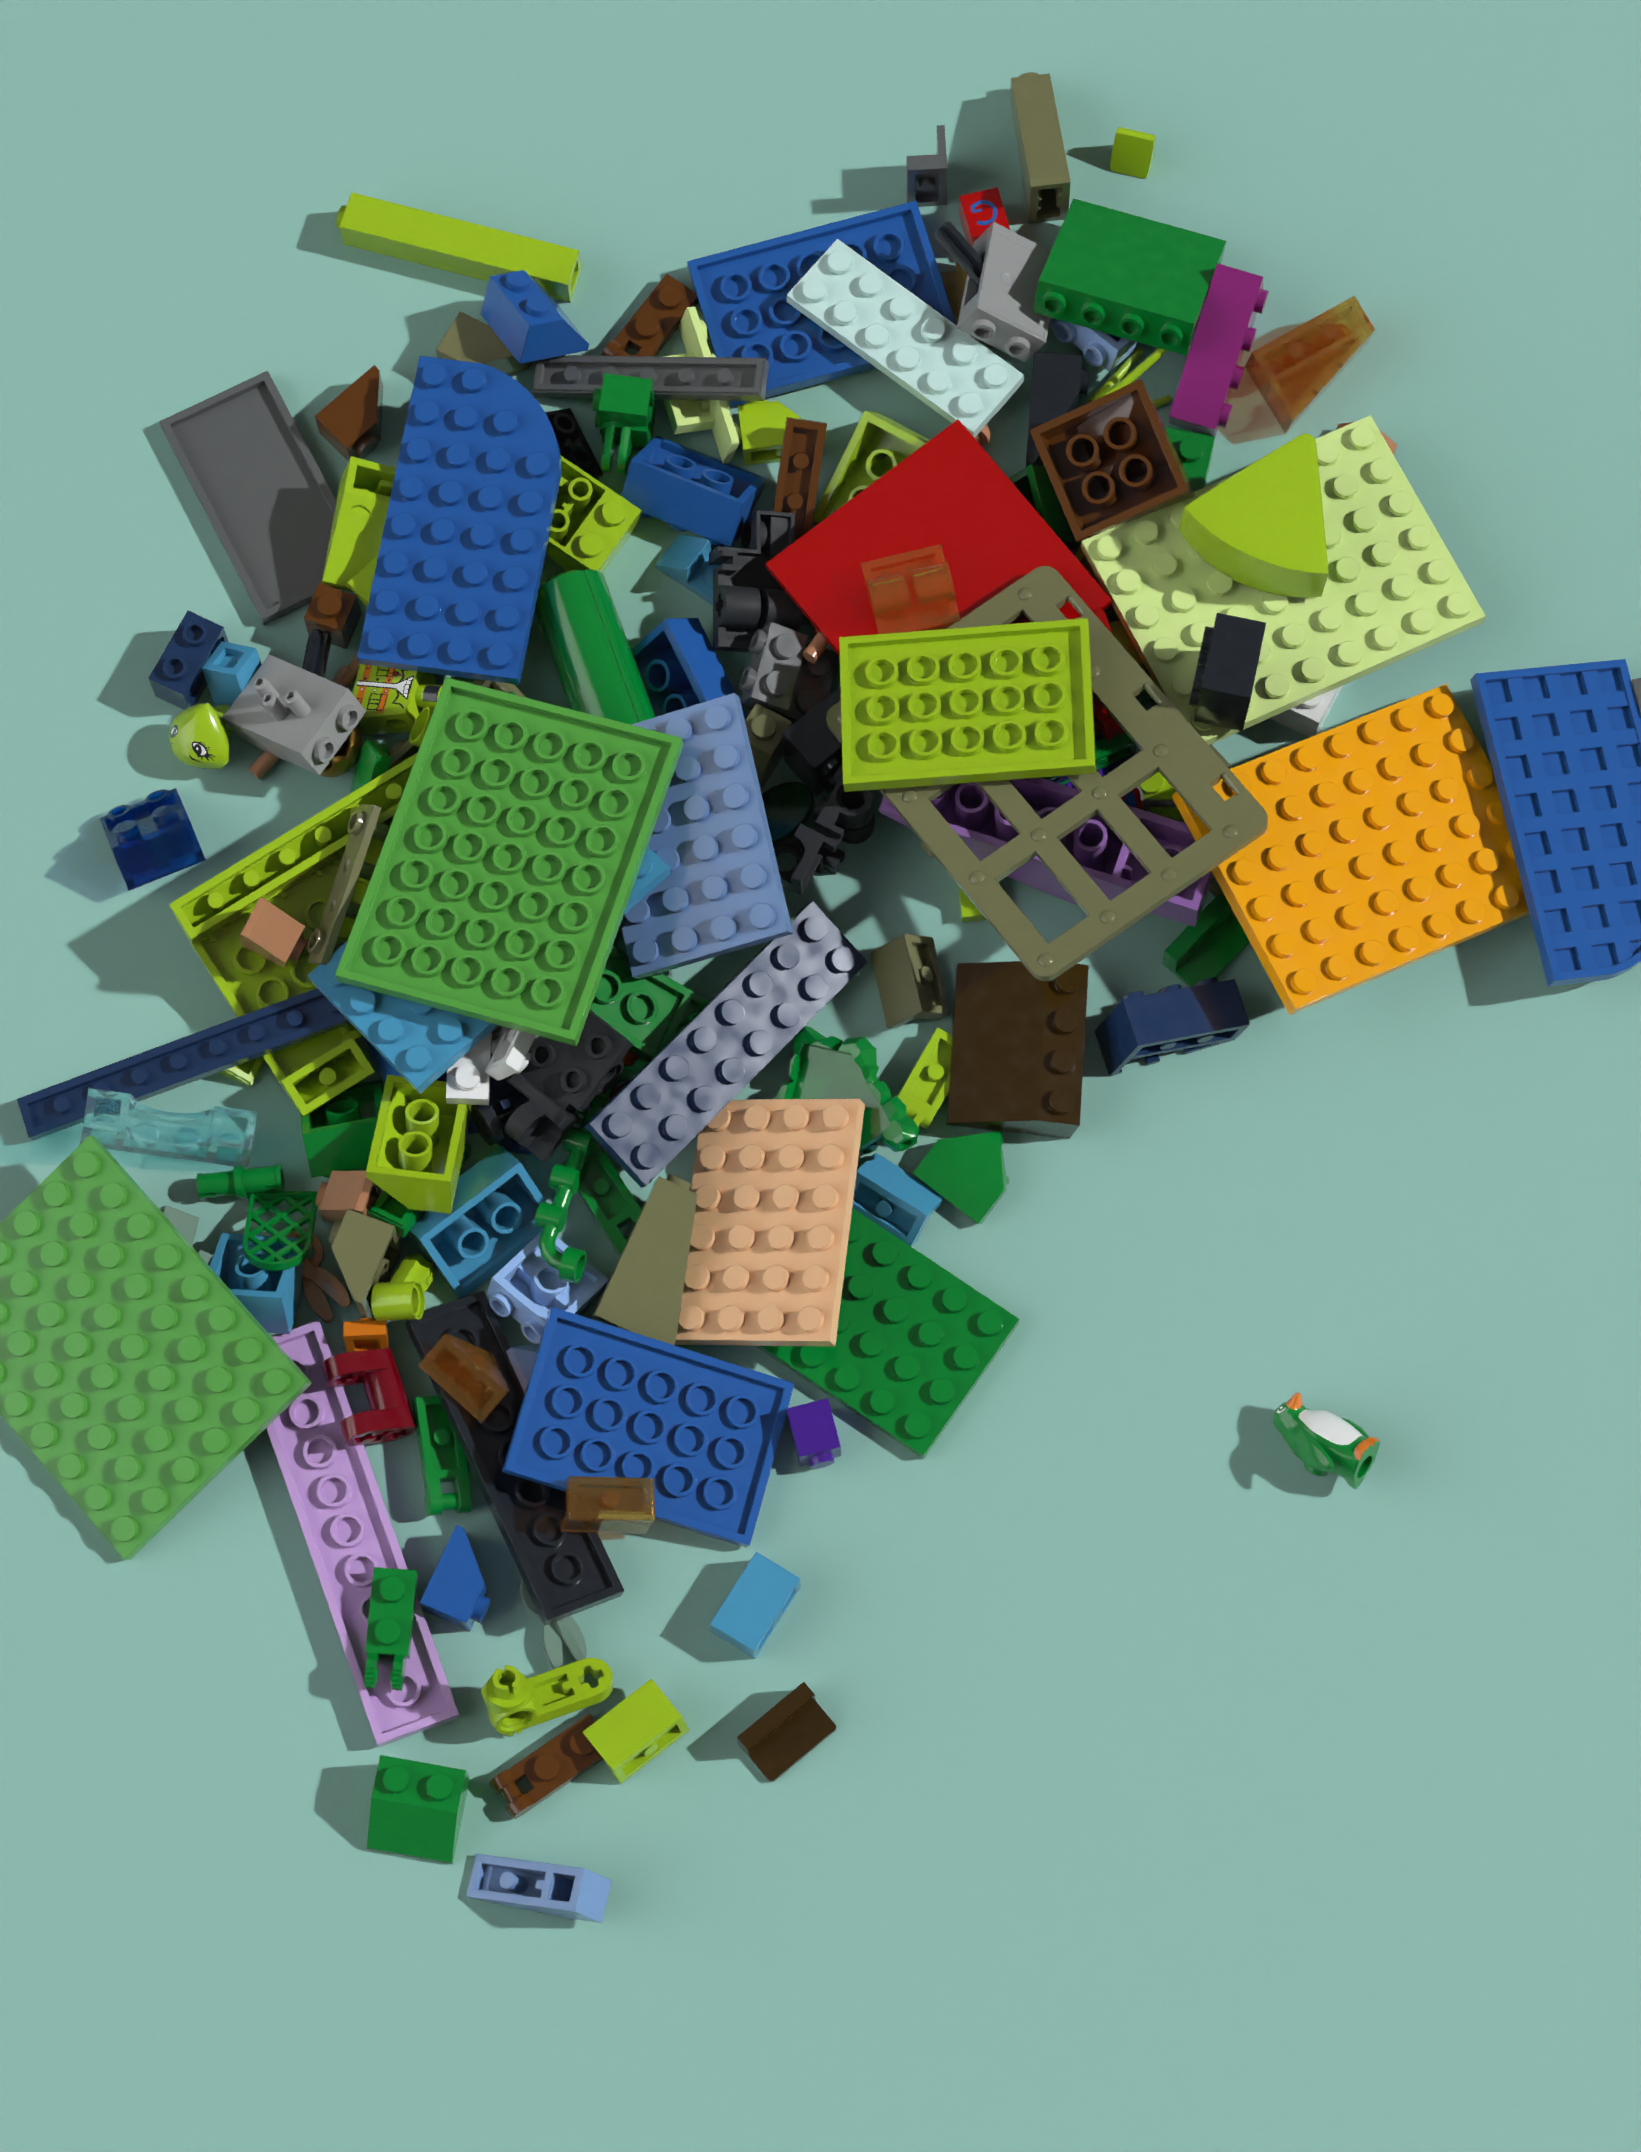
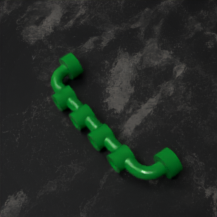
M638 1058L634 1065H624L621 1075L613 1086L605 1093L596 1095L589 1104L591 1109L588 1113L577 1110L579 1114L585 1115L580 1129L572 1127L564 1138L563 1150L571 1152L566 1166L555 1164L549 1179V1188L556 1190L552 1204L541 1202L535 1215V1226L542 1228L538 1245L540 1254L548 1265L558 1269V1277L561 1280L577 1284L583 1275L587 1254L584 1250L568 1246L564 1253H561L556 1249L555 1245L558 1233L562 1232L566 1224L567 1209L572 1196L579 1189L585 1161L592 1154L596 1141L594 1136L584 1126L608 1103L614 1086L623 1081L629 1082L649 1062L647 1060Z

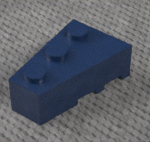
M1211 977L1187 988H1182L1180 984H1174L1160 989L1155 994L1144 995L1143 991L1129 993L1120 998V1003L1094 1032L1110 1077L1122 1073L1123 1066L1129 1062L1145 1058L1148 1066L1160 1062L1158 1054L1183 1049L1184 1054H1189L1233 1041L1250 1025L1235 979L1219 981L1217 977Z

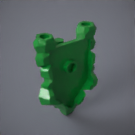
M804 1026L794 1036V1056L790 1060L789 1068L790 1081L783 1082L774 1099H860L865 1104L859 1152L863 1151L864 1154L874 1152L878 1148L876 1141L880 1138L894 1152L904 1151L917 1143L919 1128L916 1122L907 1116V1106L898 1096L891 1097L890 1090L885 1081L877 1079L876 1074L879 1067L877 1065L876 1048L865 1037L846 1038L843 1042L834 1036L826 1038L813 1028Z

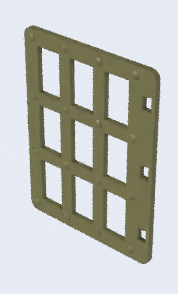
M1049 566L1035 568L947 629L1010 624L1023 614L1030 622L1067 620L1059 609L1069 602L1081 616L1076 619L1088 618L1092 694L1141 751L1104 777L1097 770L1093 774L1066 775L1080 793L1043 819L1038 816L1009 780L975 782L1019 834L981 861L978 860L931 803L932 800L956 784L879 789L923 842L921 847L931 858L935 857L1028 971L1041 981H1051L1259 838L1268 828V816L1264 808L1058 571ZM1144 689L1158 704L1148 711L1135 698ZM839 701L829 709L826 720L829 730L842 744L841 701ZM1158 772L1161 773L1210 830L1209 833L1173 858L1170 857L1121 799V797ZM1221 779L1236 794L1226 801L1213 788ZM1097 814L1101 816L1149 873L1111 901L1059 841ZM1036 856L1088 916L1049 944L998 884L999 881Z

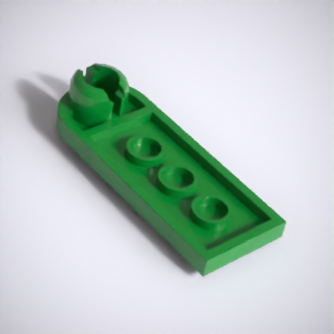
M612 946L590 1010L633 1043L629 1049L630 1052L644 1060L650 1061L709 1000L662 973L642 979L633 978L627 953Z

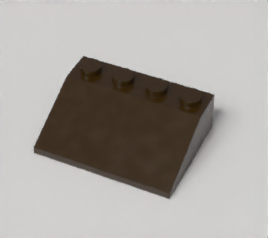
M1021 961L958 963L956 965L946 1125L1070 1139L1080 1126L1089 965L1076 964L1051 981L1036 979Z

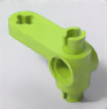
M585 1658L528 1679L515 1667L505 1665L504 1670H501L499 1667L494 1671L493 1675L483 1686L481 1694L487 1706L488 1717L492 1726L504 1736L512 1737L515 1732L520 1734L529 1727L604 1701L612 1692L613 1675L609 1665L598 1658ZM592 1674L594 1679H598V1686L591 1688L588 1683H584V1676Z

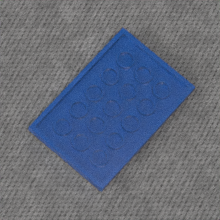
M917 201L687 261L688 271L715 356L766 358L769 362L765 398L875 369V366L787 303V294L837 239L956 325ZM730 401V407L749 401Z
M551 1307L502 1472L747 1548L752 1540L795 1383Z

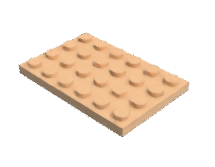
M860 1099L731 1100L698 1133L691 1191L697 1194L675 1342L677 1345L835 1347L865 1104Z

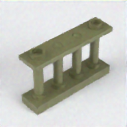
M360 804L359 810H355L350 817L347 827L350 836L319 929L313 931L308 942L307 950L310 955L307 962L310 964L326 966L330 962L332 954L344 944L337 940L344 918L348 917L356 920L361 904L351 901L358 877L370 881L376 866L364 861L371 838L385 842L390 826L377 822L382 807Z

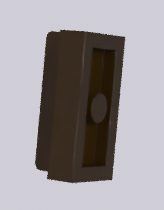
M803 1682L737 1737L738 1745L767 1780L774 1782L835 1732L836 1725L816 1702L815 1694Z

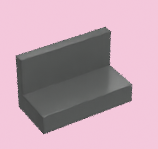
M937 125L935 155L907 156L906 158L907 203L917 201L918 207L947 205L945 125Z

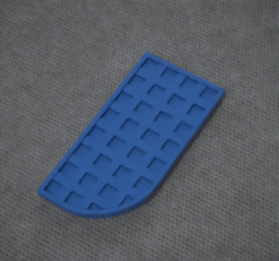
M419 356L357 656L360 664L520 685L561 479L562 462L553 427L539 402L518 381L500 370L481 363Z
M1626 659L1476 673L1470 679L1547 985L1548 987L1617 977L1641 962V715Z

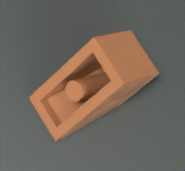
M261 897L240 934L241 946L283 968H286L290 959L296 963L298 962L308 940L302 937L305 933L304 925Z
M332 1171L328 1183H321L315 1204L320 1207L319 1212L323 1221L334 1224L337 1219L343 1220L347 1209L368 1216L367 1211L383 1191L379 1186L366 1178V1171Z

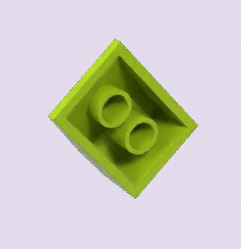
M864 411L814 513L813 521L817 523L822 522L927 443L929 439L878 412Z

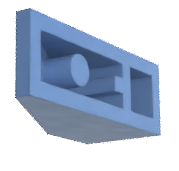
M476 1854L466 1897L563 1918L602 1923L612 1880L585 1868Z

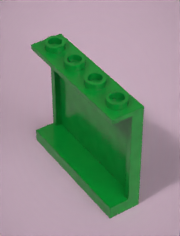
M1073 198L1038 280L1032 312L1187 356L1192 334L1206 300L1216 265L1222 262L1226 241Z

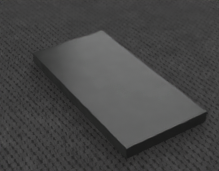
M265 371L159 421L171 448L263 625L310 604L318 584L322 583L336 507V499L269 372Z

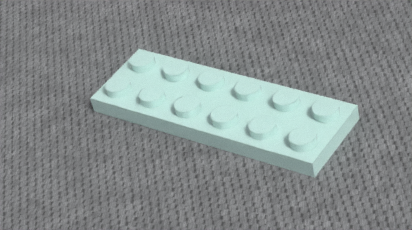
M838 239L787 294V303L949 422L953 423L959 419L974 438L1024 382V374L972 336L957 329L954 323Z

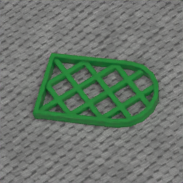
M318 1191L250 1193L242 1242L245 1257L252 1265L265 1270H285L299 1265L308 1257L313 1244L317 1212L315 1203ZM256 1201L262 1207L254 1211V1205ZM283 1201L292 1206L282 1213L275 1208L276 1205ZM312 1202L311 1212H309L304 1206ZM266 1211L275 1215V1217L267 1222L258 1217ZM296 1211L305 1216L297 1222H293L288 1218L289 1215ZM253 1221L257 1225H259V1227L251 1231V1225ZM279 1221H283L288 1227L278 1232L271 1227ZM309 1222V1228L307 1232L301 1226ZM264 1230L272 1235V1237L264 1242L255 1237ZM295 1230L302 1237L294 1242L284 1237ZM279 1240L285 1245L284 1248L275 1252L268 1247ZM249 1241L256 1245L250 1250L248 1249ZM306 1242L303 1250L298 1247L299 1245ZM263 1250L269 1257L262 1260L254 1255ZM291 1250L297 1254L287 1260L281 1257Z

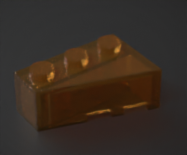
M1355 296L1253 351L1244 367L1285 434L1362 350L1375 331Z

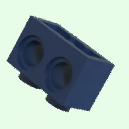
M189 610L186 612L148 678L156 697L183 710L196 705L207 686L202 667L222 641L229 643L223 626Z

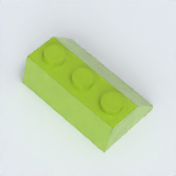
M387 1075L367 1164L366 1178L408 1209L451 1214L471 1119V1105L446 1104L447 1082L436 1080L419 1094L403 1076Z

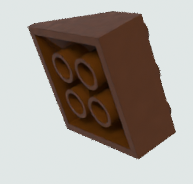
M1142 379L1029 430L1075 540L1079 544L1083 540L1103 531L1195 497L1178 454Z

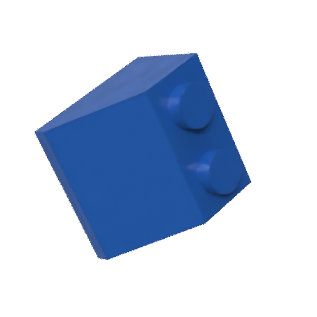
M525 270L489 277L481 315L519 364L588 350L589 343L554 299Z

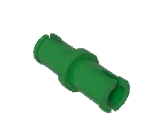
M281 1164L245 1169L244 1165H237L230 1171L197 1173L196 1177L200 1200L236 1195L238 1199L247 1198L250 1193L284 1191L285 1189L284 1172Z

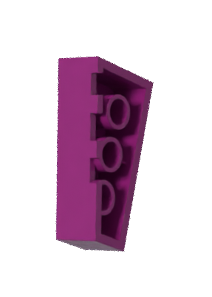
M1217 263L1169 413V424L1216 437L1219 427H1227L1233 406L1227 404L1231 390L1239 389L1245 367L1240 366L1244 351H1251L1257 329L1252 327L1257 313H1263L1269 293L1268 290L1263 289V276Z

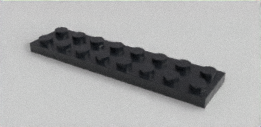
M484 1290L424 1311L420 1320H406L405 1326L543 1625H548L620 1597L625 1590L581 1497L502 1472L525 1393L506 1353L511 1347Z

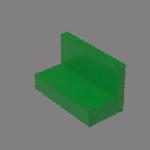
M1220 892L1201 911L1196 927L1188 925L1164 950L1162 964L1189 987L1194 986L1201 980L1218 977L1250 943L1239 921L1230 914L1231 906Z

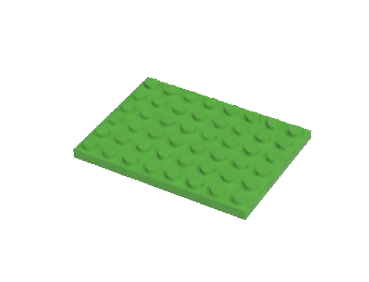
M446 677L335 973L337 981L577 1046L683 749L682 738Z
M89 1135L0 1223V1415L125 1560H131L299 1397L312 1382L95 1136Z

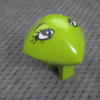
M202 703L189 707L179 713L169 727V740L173 754L180 761L192 767L222 769L229 762L228 736L232 734V729L225 724L226 722L222 718L230 707L222 704L213 708L209 703Z

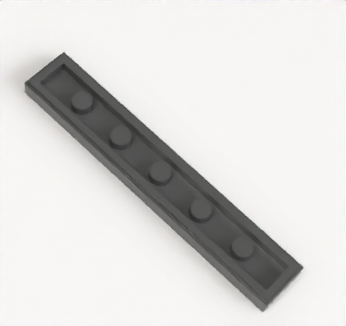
M562 355L536 361L532 393L536 398H593L595 387L602 388L604 373L652 379L655 399L764 401L769 362L766 358Z

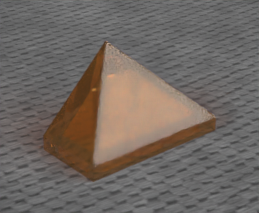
M447 1333L441 1337L418 1365L481 1423L485 1421L510 1391L492 1353Z

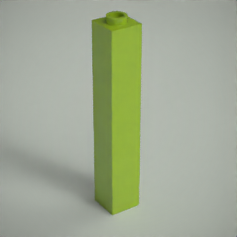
M353 192L350 194L347 206L341 205L337 215L336 228L340 229L343 245L484 281H489L490 276L525 270L552 298L571 302L582 268L580 252L577 249Z

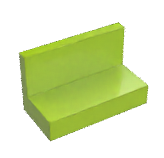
M650 1679L584 1730L583 1734L604 1759L611 1773L622 1784L685 1735L689 1729L682 1715L656 1683Z

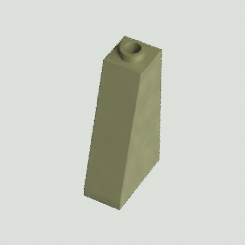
M1035 72L1024 73L1019 77L1011 78L1010 102L1028 222L1030 224L1064 220L1069 210L1071 182L1050 73L1040 75Z
M668 1174L666 1179L659 1176L655 1180L591 1318L675 1345L697 1194L689 1190L691 1187L689 1182L672 1174Z

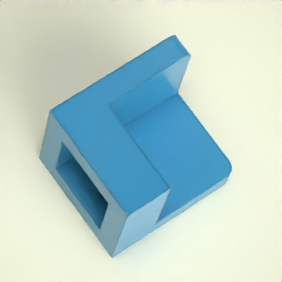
M222 641L204 664L202 671L216 704H226L231 707L240 693L243 692L246 685L262 665L256 648Z

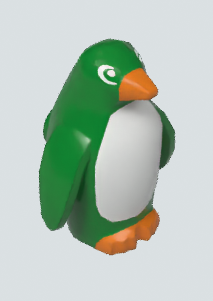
M1298 1392L1274 1411L1273 1424L1293 1453L1305 1463L1304 1467L1308 1472L1316 1476H1326L1328 1473L1337 1474L1343 1477L1352 1488L1357 1489L1375 1461L1380 1441L1377 1438L1369 1437L1360 1426L1349 1419L1341 1418L1329 1411L1305 1408L1302 1403L1301 1394Z

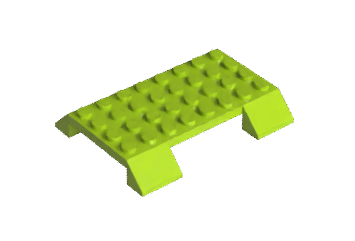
M418 753L169 904L193 949L237 1017L316 989L310 981L308 974L319 965L307 962L310 955L307 950L308 943L298 962L296 963L290 959L286 968H283L241 946L240 934L261 897L304 925L305 933L302 937L309 942L313 931L319 929L350 836L347 827L351 815L355 810H359L360 804L376 805L382 807L377 822L391 826ZM371 838L364 861L376 865L384 842ZM358 877L351 901L362 904L370 881ZM348 917L344 918L338 941L343 943L348 941L355 920ZM352 1024L262 1056L282 1089L303 1117L375 1073L356 1043V1040L363 1037V1035Z

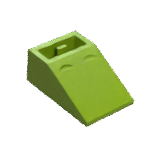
M561 456V479L546 554L567 571L593 569L603 573L636 528L641 509Z
M350 457L340 479L322 584L352 591L346 583L379 554L396 472L395 467Z

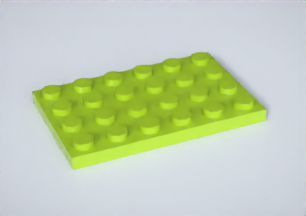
M1088 618L839 637L842 766L845 792L1096 773Z

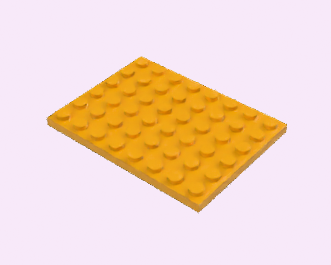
M1447 684L1230 769L1266 811L1268 828L1263 835L1211 871L1289 1015L1529 915L1492 765ZM1223 779L1213 786L1224 801L1236 795ZM1175 792L1171 797L1193 838L1197 841L1209 833L1210 830L1180 795Z

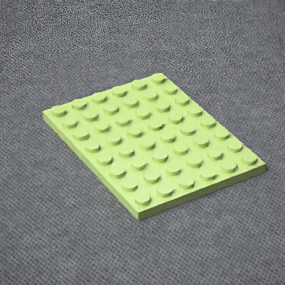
M1371 415L1315 439L1329 573L1322 597L1300 598L1280 596L1240 584L1206 562L1179 532L1184 507L1232 476L1195 491V497L1108 529L1081 542L1083 554L1103 590L1112 599V606L1154 683L1208 745L1239 732V730L1195 722L1197 706L1189 705L1205 626L1214 627L1217 613L1266 622L1252 696L1243 730L1484 623L1485 613Z

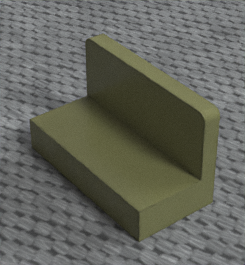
M903 934L871 952L874 973L888 1028L895 1029L915 1018L940 1020L950 1015L933 937Z

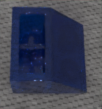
M176 788L169 791L166 789L157 790L149 794L144 801L131 806H117L111 809L106 816L100 818L111 850L129 891L206 860Z

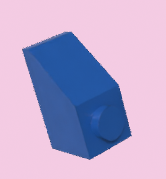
M456 1525L419 1603L423 1611L470 1631L475 1621L478 1623L483 1621L491 1599L486 1598L488 1591L466 1531L463 1527Z

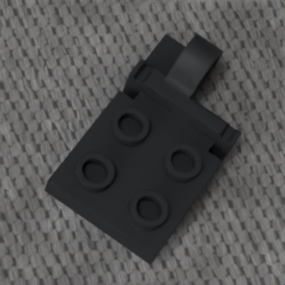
M756 510L744 522L741 536L742 548L718 546L709 553V565H719L713 570V650L749 652L750 642L755 631L762 629L770 622L794 631L799 630L803 612L766 569L768 561L795 542V513Z
M842 763L833 777L832 785L835 788L828 799L822 797L815 808L812 819L816 821L814 829L800 823L794 834V841H779L773 844L776 857L787 853L796 858L797 864L792 870H779L782 885L802 895L815 871L822 874L825 869L836 874L839 863L843 862L845 858V852L837 848L841 840L849 844H859L866 841L874 830L873 790L845 792Z
M591 1010L588 1013L577 1046L541 1036L536 1038L528 1051L531 1053V1058L525 1069L519 1074H513L504 1078L530 1100L522 1104L510 1116L505 1125V1132L540 1160L547 1162L573 1125L580 1124L583 1120L574 1112L579 1110L588 1113L591 1109L589 1104L596 1095L605 1093L617 1081L624 1068V1062L621 1060L633 1043Z

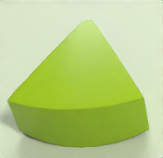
M1307 433L1297 436L1190 502L1183 509L1179 532L1206 562L1240 584L1280 596L1300 598L1322 597L1329 573L1315 438Z

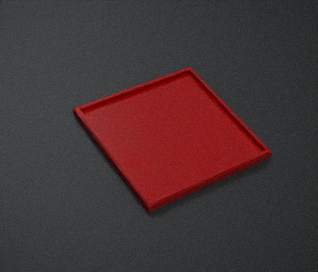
M959 419L766 563V569L839 657V637L947 629L1040 566H1049L1056 569L1092 612L1098 607L1104 611L1112 605V599ZM1069 602L1059 609L1067 620L1081 617ZM1023 614L1010 624L1030 623V621Z

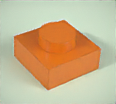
M360 1318L356 1321L343 1322L346 1352L390 1349V1337L386 1321H377L374 1318Z

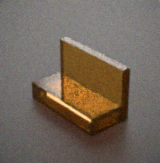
M568 1476L566 1480V1516L561 1522V1532L646 1534L655 1521L654 1478Z

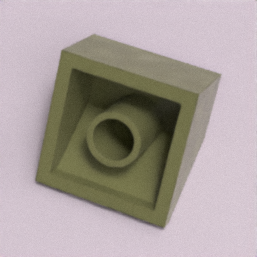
M347 1209L343 1220L337 1219L329 1235V1243H332V1251L361 1318H374L371 1306L373 1287L376 1283H388L403 1248L395 1226Z

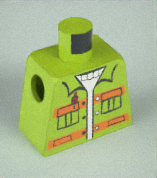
M360 664L352 692L367 711L357 724L362 735L410 732L415 720L425 707L435 708L443 685H435L436 680L432 673Z

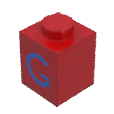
M998 187L959 196V217L966 240L972 247L974 242L993 222L1010 230Z

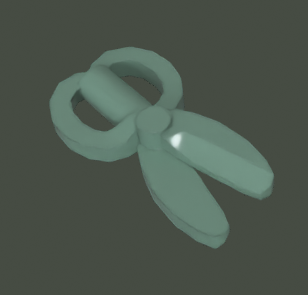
M522 1581L520 1587L521 1602L531 1615L540 1618L524 1581ZM571 1616L545 1626L543 1625L542 1644L544 1654L552 1669L563 1666L562 1639L575 1661L586 1658L585 1639L580 1627Z

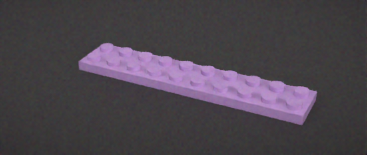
M317 1320L292 1329L290 1334L273 1336L272 1338L312 1384L266 1429L377 1746L382 1747L460 1718L417 1593L410 1659H406L402 1691L392 1690L390 1675L394 1661L392 1657H379V1679L375 1689L365 1688L364 1686L367 1659L365 1646L374 1567L407 1570L408 1568L364 1445H346L340 1422L353 1415L343 1386H327L321 1364L326 1359L332 1357L320 1321Z

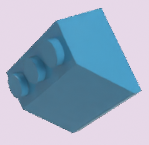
M500 1145L459 1176L451 1214L425 1211L408 1233L428 1261L433 1263L440 1276L457 1297L461 1299L504 1267L541 1232L542 1228L535 1226V1215L539 1204L546 1202L521 1162Z

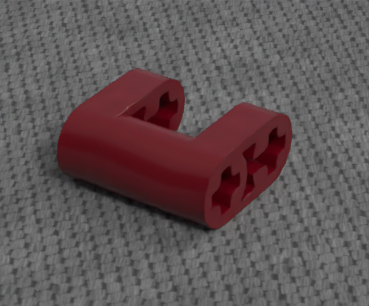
M383 1348L346 1352L332 1356L322 1362L321 1367L327 1386L339 1387L363 1384L371 1411L351 1415L340 1422L346 1445L356 1446L390 1442L405 1438L416 1431L417 1426L391 1349Z

